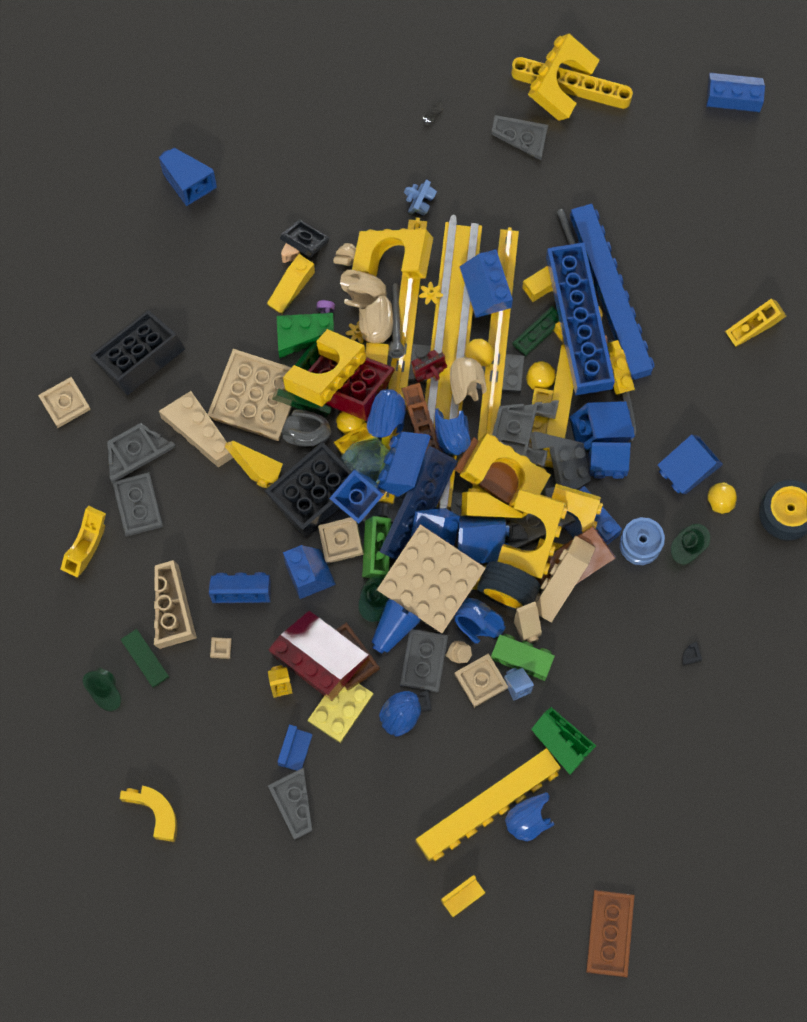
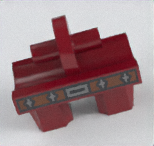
M432 350L427 354L428 360L422 362L421 359L417 358L411 362L414 376L418 383L432 377L435 381L440 380L439 373L447 368L443 352L438 353L436 350Z

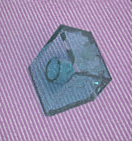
M377 437L353 443L340 459L351 471L356 469L377 483L379 481V474L384 469V459L389 450Z

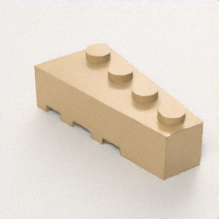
M191 391L159 411L161 419L171 425L176 432L186 438L190 444L200 450L217 467L233 458L225 448L226 440Z
M575 536L568 549L563 550L559 557V564H554L549 573L551 577L544 580L540 587L543 590L535 598L534 602H536L539 616L552 623L587 568L596 547Z
M174 560L155 565L154 645L159 649L197 638L179 565Z

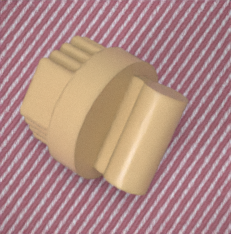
M344 243L336 251L334 263L346 266L353 265L356 252L355 246Z
M454 641L445 656L456 663H467L472 656L471 647L465 642Z

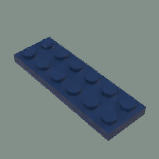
M431 446L428 447L415 487L407 492L381 547L380 553L395 560L398 559L411 539L415 511L436 509L458 462L456 459Z

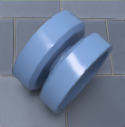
M640 517L633 519L626 525L620 538L619 547L627 561L635 565L650 564L660 554L664 545L665 535L662 527L656 521Z

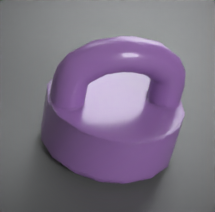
M320 300L316 304V310L320 311V314L334 312L335 304L332 301Z

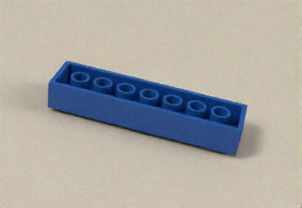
M585 243L547 248L546 261L575 395L613 389L615 379Z

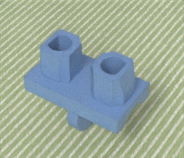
M427 179L424 184L420 185L418 191V185L413 184L412 188L406 187L404 191L408 196L406 200L408 202L412 201L408 213L414 214L416 212L424 216L428 212L430 205L422 200L423 198L429 201L433 200L437 191L430 186L431 182Z

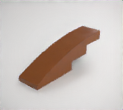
M417 383L401 388L414 433L430 435L427 449L431 446L440 451L421 384Z

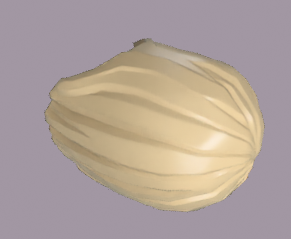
M346 270L341 275V288L352 298V301L344 299V303L348 306L363 307L365 309L377 300L379 296L387 297L386 285L374 275L356 270Z
M379 296L377 300L365 309L363 307L359 308V328L362 338L370 343H383L391 336L393 330V310L389 299L385 296Z
M457 358L450 368L453 402L458 405L465 399L466 395H470L474 401H477V383L482 386V394L486 393L487 390L483 368L477 360L472 358Z

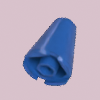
M389 598L372 639L373 648L380 653L384 651L388 653L421 619Z

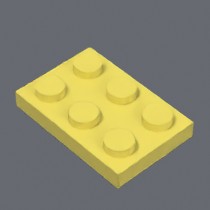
M360 684L349 691L344 686L333 701L324 696L309 717L308 722L341 743L374 694Z

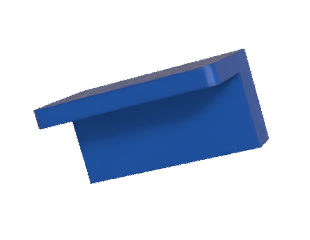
M289 724L278 758V766L295 771L302 769L312 734L298 730L296 726Z

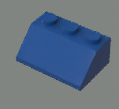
M709 73L706 106L760 112L764 103L763 78Z
M496 249L480 253L460 266L476 318L512 308L513 298Z
M401 432L393 436L389 443L390 451L384 459V469L378 477V480H380L378 488L397 497L414 488L431 436L410 432Z
M585 486L579 490L591 494ZM602 507L600 515L596 514L594 521H597V532L608 545L620 535L622 528ZM567 511L570 516L574 517L576 522L564 527V529L574 538L582 533V525L576 515Z
M257 572L254 575H247L246 573H235V575L216 573V576H211L209 595L212 603L270 602V575H266L263 572Z

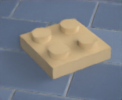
M72 377L38 395L57 428L91 410Z
M350 517L318 526L327 564L364 555L358 523Z
M489 654L454 673L474 708L508 689V685Z

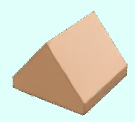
M286 243L281 252L282 262L286 263L295 260L300 251Z

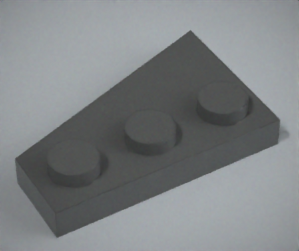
M495 115L491 134L541 160L548 125Z
M304 768L268 785L294 840L312 832Z

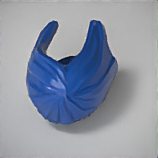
M392 389L381 390L374 398L367 420V430L372 436L379 438L390 436L396 427V433L402 432L405 419V400L398 392Z
M436 408L435 433L439 448L446 455L456 456L465 452L471 444L467 416L464 415L463 411H459L457 418L444 419L443 413L439 408Z
M465 599L454 615L458 627L474 643L480 642L477 636L496 638L505 630L501 615L478 599Z
M403 691L392 695L385 702L380 710L379 717L382 727L387 733L401 736L415 726L421 714L419 698L413 692Z
M545 792L526 799L508 812L505 819L506 826L515 838L531 841L541 832L554 826V822H550V818L542 819L541 809L549 801V794Z

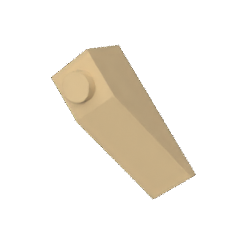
M536 602L516 610L513 623L521 641L534 643L541 636L542 630Z

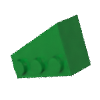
M333 313L277 316L279 359L309 347L313 342H317L327 329L334 332Z
M552 707L540 717L531 729L570 775L596 747L593 742Z

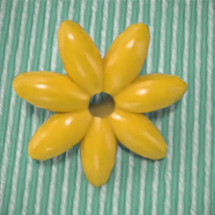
M429 282L428 288L421 286L424 293H421L419 297L426 298V305L431 300L438 304L436 297H443V294L438 292L441 286L438 285L433 288L432 282Z
M359 321L356 326L349 324L351 330L347 331L346 335H353L351 340L355 341L358 339L362 344L363 338L359 328Z

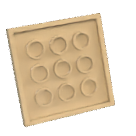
M233 349L209 409L208 416L212 420L279 441L292 406L272 400V397L278 389L285 390L282 381L283 376L291 367Z
M420 524L377 590L443 633L486 567Z

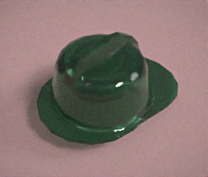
M692 524L682 529L672 542L671 554L673 559L680 564L692 562L708 547L710 543L709 530L701 524Z
M382 576L371 577L361 588L359 612L365 620L370 622L380 620L386 602L389 599L377 590L384 580Z
M100 667L96 671L87 672L84 675L83 685L99 707L107 711H114L120 706L121 696L115 687L116 679L110 671Z

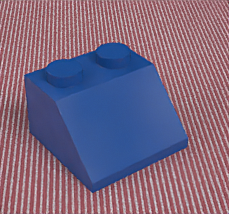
M592 442L588 454L590 476H594L597 479L605 478V476L621 479L627 476L631 444Z
M354 469L329 499L359 524L386 491L378 488V484L374 480Z
M446 508L415 511L411 538L421 524L454 546L460 516Z

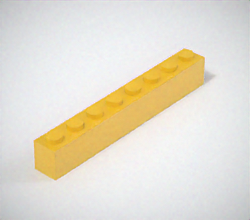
M546 748L416 838L415 842L428 861L432 859L434 861L439 860L445 855L444 851L450 847L453 850L461 844L460 840L465 836L470 838L478 832L476 829L483 824L486 827L494 821L492 817L498 813L500 815L505 814L510 810L509 806L514 802L519 804L526 799L525 794L530 791L533 793L543 787L541 783L547 779L550 782L559 776L557 772L561 767Z

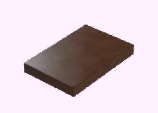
M346 622L337 628L336 631L369 655L348 683L345 684L347 691H349L377 672L380 667Z

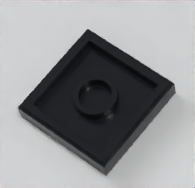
M298 220L281 234L280 240L308 257H312L328 243L329 237L305 222Z

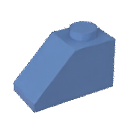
M513 668L506 672L507 675L504 676V680L508 685L513 701L532 692L534 684L523 668L519 670Z

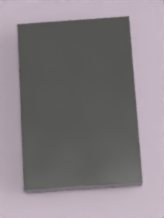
M149 472L113 482L126 537L163 527Z
M412 629L409 632L400 682L401 687L439 693L448 635Z

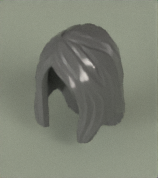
M293 410V416H288L282 435L283 439L290 444L318 446L321 442L326 443L331 435L329 422L319 414L304 410Z

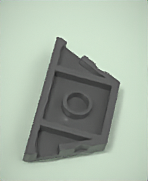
M141 423L107 441L111 483L174 449L175 444L162 438L155 431H150L148 427Z
M529 513L523 518H508V521L520 524L528 535V540H508L509 546L519 549L546 536L544 523L533 514ZM566 513L565 519H560L559 526L563 528L576 521L572 515L570 516Z

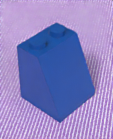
M176 148L166 150L159 157L163 175L186 206L217 188L213 169Z
M626 401L587 403L569 417L574 439L577 442L584 443L585 451L590 450L592 442L627 443L635 437Z
M690 435L658 464L660 474L665 479L669 478L673 482L671 485L677 493L681 492L682 494H687L723 465L701 438L696 435Z
M460 516L457 549L478 563L497 562L503 544L508 545V543H505V536H509V525H506L505 518Z
M301 545L283 552L286 568L299 599L336 585L321 549Z

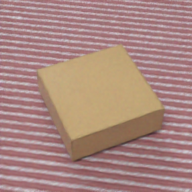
M212 637L210 657L230 659L232 639Z

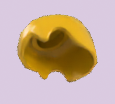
M484 339L472 340L465 347L464 352L465 357L477 360L481 366L486 367L492 363L495 355L491 344Z
M544 361L535 362L527 372V384L532 390L534 388L549 390L555 381V369Z
M343 411L336 418L338 429L345 435L366 422Z
M725 482L717 483L710 487L708 491V501L713 511L723 514L729 513L735 508L737 494L731 485Z

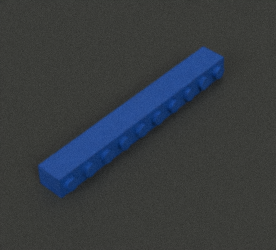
M592 204L571 209L570 220L578 242L585 243L591 275L596 282L597 294L614 340L619 341L621 349L625 353L632 380L649 376L654 368V362L652 357L648 356L646 341L642 340L641 326L639 323L636 324L635 310L629 305V294L627 290L624 291L622 286L624 284L622 275L618 274L616 270L617 262L611 256L610 243L605 240V229L603 225L600 226L599 213L597 209L594 210Z

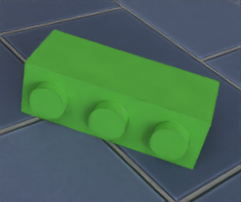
M372 516L365 521L362 577L382 579L389 572V556L380 553V550L391 528V518Z
M504 634V636L499 635L491 659L510 668H517L518 670L523 668L526 674L545 681L555 655H552V652L547 649L541 648L539 650L534 648L533 644L522 641L521 643L516 641L513 636Z

